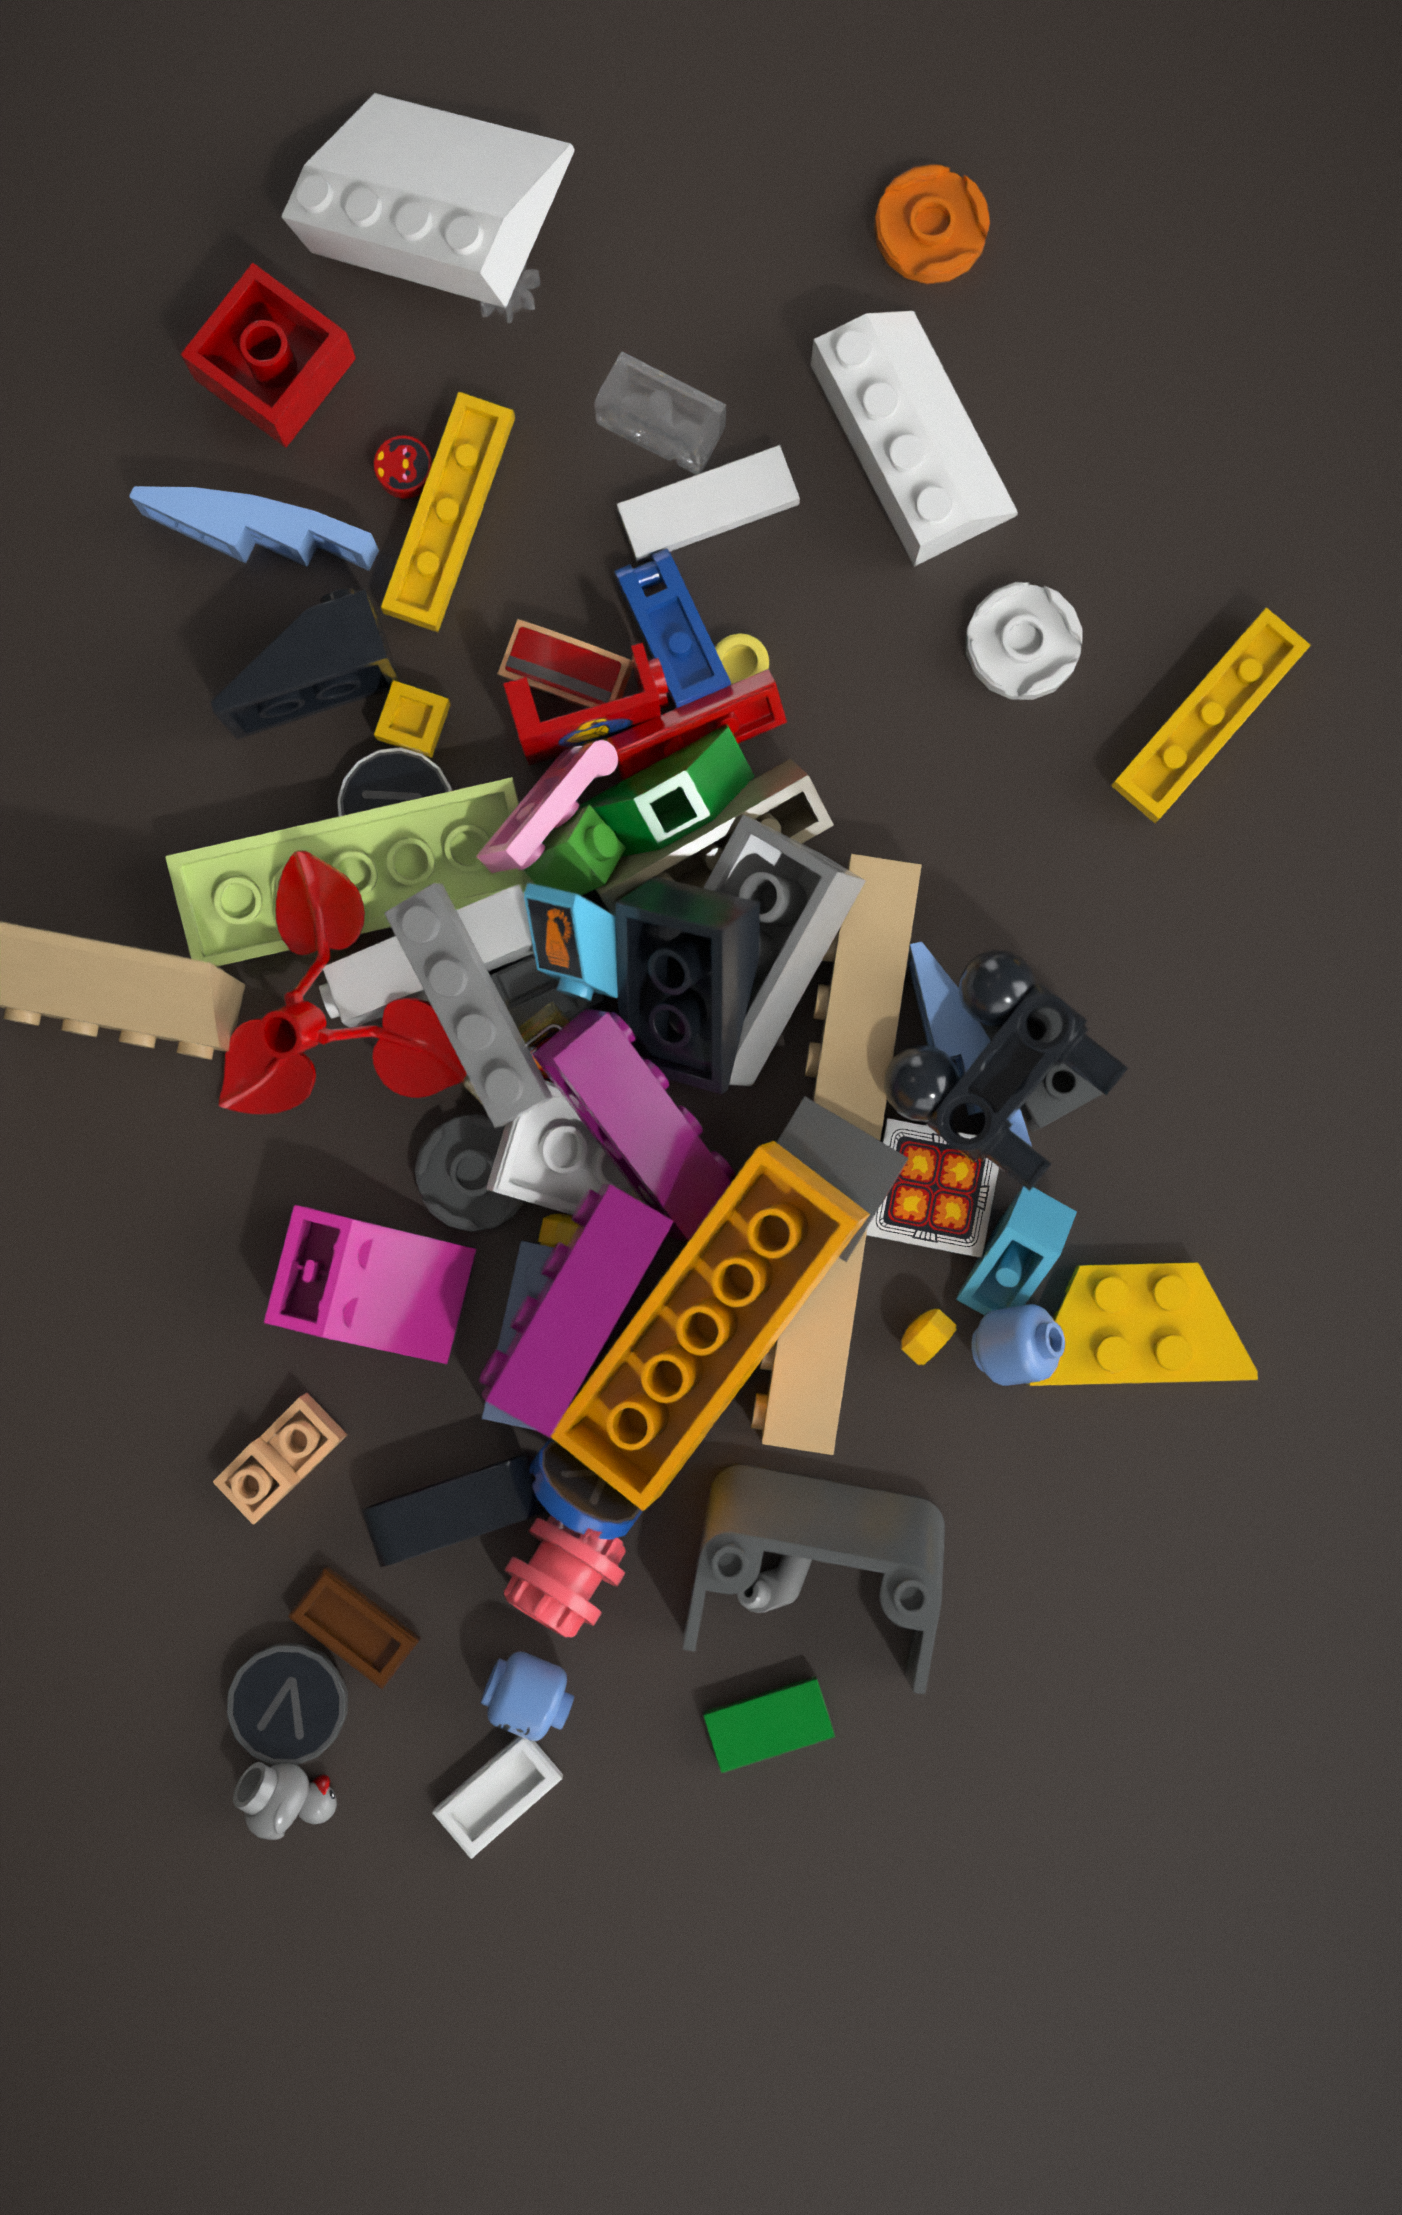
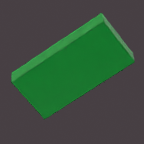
M817 1676L703 1712L721 1773L835 1737Z

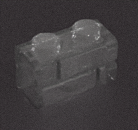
M623 351L618 355L594 402L598 425L669 461L676 459L678 466L696 475L702 473L726 427V404Z

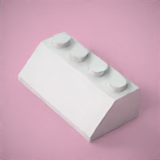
M914 311L867 313L814 339L811 367L914 566L1017 516L1018 511Z

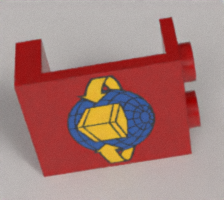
M643 643L632 645L633 669L639 694L543 722L539 721L527 677L503 683L528 765L557 758L568 748L585 746L587 743L599 740L607 741L612 736L661 716L660 709L668 707L669 703L666 695L668 693L667 683L659 658L648 660Z

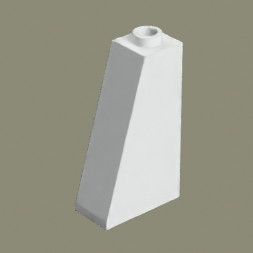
M519 884L456 910L490 975L534 955L524 893ZM396 936L326 965L323 971L328 983L319 986L324 1005L331 1019L340 1016L342 1023L349 1028L383 1017L385 1007L393 1000L407 997L418 998L424 1001L429 1000Z

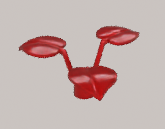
M307 851L294 852L283 869L276 898V922L281 938L290 951L298 955H308L318 951L317 958L295 989L285 994L286 1006L266 1014L263 1018H255L244 1022L233 1032L229 1042V1051H226L224 1081L218 1105L228 1110L248 1114H273L293 1109L310 1096L316 1080L314 1064L303 1052L317 1046L319 1043L327 1044L331 1041L364 1037L379 1039L373 1049V1065L383 1084L395 1093L406 1097L421 1098L434 1095L450 1086L463 1082L466 1071L431 1003L410 997L396 999L387 1004L384 1009L383 1028L369 1025L330 1030L326 1028V1018L322 1010L314 1004L303 1000L305 993L329 962V948L340 950L350 947L355 943L362 931L365 917L364 904L354 883L341 871Z

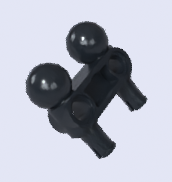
M990 950L978 954L966 965L960 976L959 996L963 1008L973 1019L988 1026H1001L1002 1028L961 1079L956 1064L947 1053L940 1049L927 1045H915L903 1049L891 1060L885 1071L884 1090L888 1102L898 1114L910 1120L928 1121L927 1126L973 1163L978 1159L983 1162L988 1158L1005 1173L1031 1191L1052 1163L1012 1132L1010 1128L1013 1124L1009 1121L1054 1065L1059 1067L1064 1063L1107 1096L1129 1068L1086 1034L1089 1028L1085 1026L1088 1020L1041 983L1036 985L1032 969L1022 957L1006 950ZM1052 1009L1061 1016L1062 1030L1054 1040L1046 1043L1038 1042L1030 1036L1028 1030L1029 1020L1038 1010ZM967 1103L978 1105L983 1110L986 1118L982 1132L973 1138L961 1136L955 1130L953 1124L956 1110Z

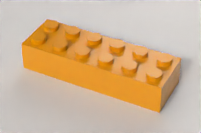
M775 1141L758 1146L563 1414L551 1438L644 1511L663 1494L870 1214Z

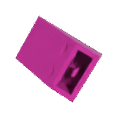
M294 1205L264 1323L327 1339L448 1364L477 1249L310 1207Z

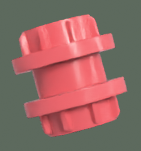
M551 1515L547 1521L536 1518L528 1532L541 1543L528 1564L515 1557L511 1558L504 1569L506 1573L512 1576L503 1592L504 1597L508 1603L565 1638L575 1637L584 1622L594 1626L602 1613L589 1603L601 1580L618 1587L624 1577L625 1572L618 1567L626 1553L623 1546L624 1543L618 1538L612 1540L600 1539L598 1537L602 1532L594 1531L590 1528L584 1534L573 1531Z

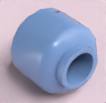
M1035 1304L996 1309L986 1313L973 1333L971 1349L973 1359L982 1372L993 1382L1009 1386L1039 1382L1050 1378L1058 1367L1059 1359L1064 1352L1065 1338L1059 1324L1054 1322L1053 1318L1044 1308Z
M519 1651L513 1653L507 1661L498 1658L489 1676L480 1703L488 1706L487 1718L492 1725L525 1739L538 1741L546 1735L550 1726L559 1730L562 1729L573 1704L574 1695L564 1692L567 1684V1674L563 1668L526 1652Z

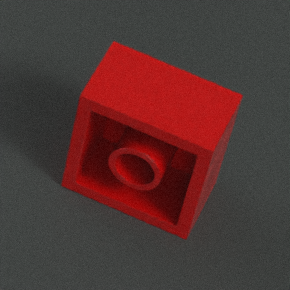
M254 263L249 266L180 354L195 381L285 448L356 359L346 331Z

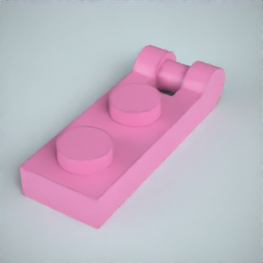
M599 740L587 743L585 746L565 749L476 857L491 873L511 869L524 870L531 866L544 852L545 845L542 842L551 830L566 823L579 808V803L576 800L594 778L610 775L615 771L618 764V755L614 746L608 741Z

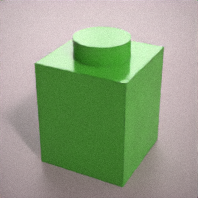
M587 805L577 810L566 823L551 830L542 842L545 845L544 852L531 866L524 869V872L536 885L581 896L606 884L626 847L594 809Z

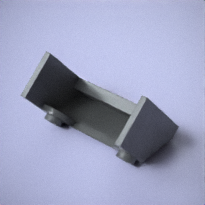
M747 1464L726 1466L716 1474L710 1487L684 1628L683 1649L695 1651L706 1590L723 1594H736L748 1589L759 1574L763 1551L883 1573L879 1593L883 1611L895 1624L913 1629L905 1678L914 1693L925 1694L942 1600L945 1523L941 1512L932 1502L919 1496Z

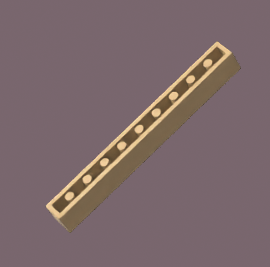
M851 854L847 870L866 880L822 959V961L833 962L830 984H818L813 1019L824 1020L821 1043H809L804 1076L815 1078L812 1101L880 1141L887 1100L884 1090L885 1071L893 1059L922 865ZM867 1229L847 1262L839 1257L761 1361L760 1369L771 1371L767 1394L756 1393L751 1428L762 1430L760 1439L762 1444L829 1455L834 1454Z

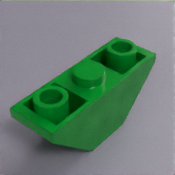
M725 724L580 804L578 810L590 805L626 847L621 857L663 849L712 822L755 776L729 726Z

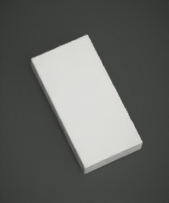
M517 1735L436 1806L432 1813L472 1859L561 1781L563 1774L535 1741Z

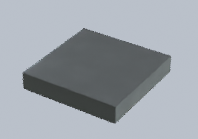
M804 1097L777 1143L870 1214L839 1256L840 1259L847 1262L909 1158L809 1098Z

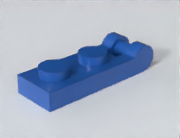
M665 548L651 554L652 561L634 569L628 564L614 570V575L652 658H659L668 693L677 709L730 686L731 682L672 555ZM659 583L665 588V590L648 597L643 592V590Z

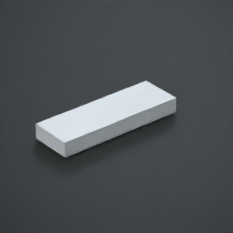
M778 445L618 503L617 510L635 559L639 563L650 559L651 554L665 548L670 552L799 505L800 497L781 447Z

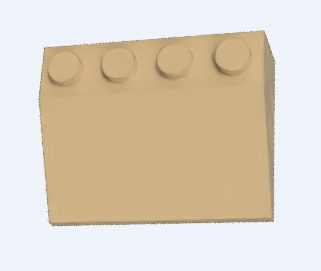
M0 922V1007L5 1009L3 1019L34 1026L40 1025L41 1016L63 1020L61 1030L90 1037H97L98 1029L102 1027L121 1031L119 1042L153 1049L155 1048L156 1038L179 1042L177 1053L212 1060L214 1050L229 1051L230 1038L236 1030L245 984L208 962Z

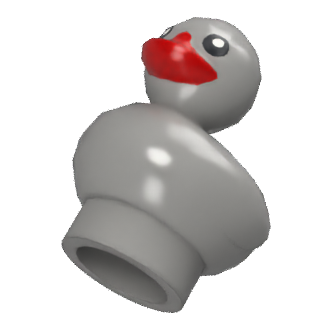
M257 1762L251 1765L239 1779L234 1790L233 1803L235 1807L244 1811L246 1824L255 1836L267 1840H278L284 1836V1832L294 1822L297 1815L304 1822L314 1825L326 1822L335 1812L337 1798L333 1789L329 1786L330 1778L328 1775L322 1774L309 1783L306 1773L297 1765L282 1763L268 1767L261 1762Z

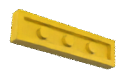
M458 392L381 605L383 614L435 632L439 631L515 420L513 410Z
M1266 607L1111 786L1151 821L1156 823L1311 645Z

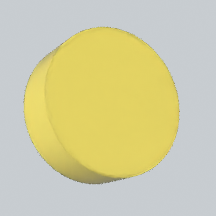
M733 634L721 640L715 647L731 685L769 669V656L766 648L758 639L751 635Z

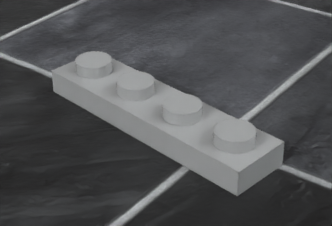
M433 883L384 912L494 1127L504 1126L552 1099L553 1096L443 884Z

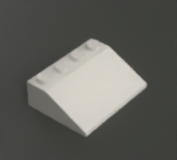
M374 93L305 163L281 217L311 253L506 308L575 149L571 143Z

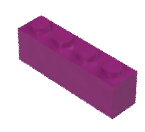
M585 1009L532 1055L641 1201L674 1221L667 1235L689 1243L732 1183L731 1181L736 1178L735 1172L719 1153L715 1151L710 1152L701 1141L699 1135L703 1132V1129L692 1113L681 1105L677 1107L665 1090L669 1087V1082L662 1071L650 1060L645 1059L643 1061L631 1045L635 1041V1036L627 1023L614 1012L609 1014L608 1012Z
M602 1184L598 1193L592 1189L585 1193L571 1219L579 1224L570 1242L567 1246L561 1242L555 1245L541 1270V1274L546 1276L548 1280L537 1299L528 1295L523 1300L510 1324V1328L517 1331L506 1353L498 1349L494 1351L479 1378V1382L486 1385L481 1394L486 1402L548 1437H551L674 1222L611 1184Z

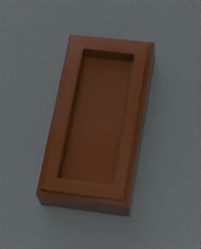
M328 1566L321 1572L288 1616L381 1689L385 1687L421 1639Z

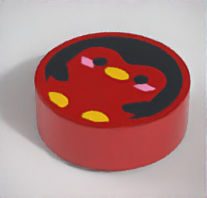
M395 436L385 441L377 450L374 458V470L381 487L388 494L402 499L413 498L423 492L433 464L426 446L418 439L410 436Z

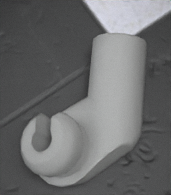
M783 1554L777 1568L759 1573L754 1583L748 1589L737 1593V1599L742 1606L755 1613L768 1612L793 1603L799 1596L812 1560Z

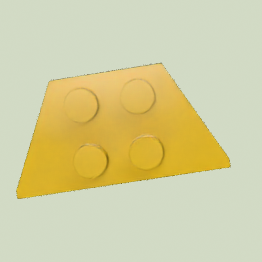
M1199 1263L1076 1266L1065 1290L1066 1295L1063 1302L1053 1316L1054 1322L1059 1324L1065 1338V1349L1059 1359L1058 1367L1050 1378L1026 1384L1029 1386L1241 1381L1258 1380V1371Z

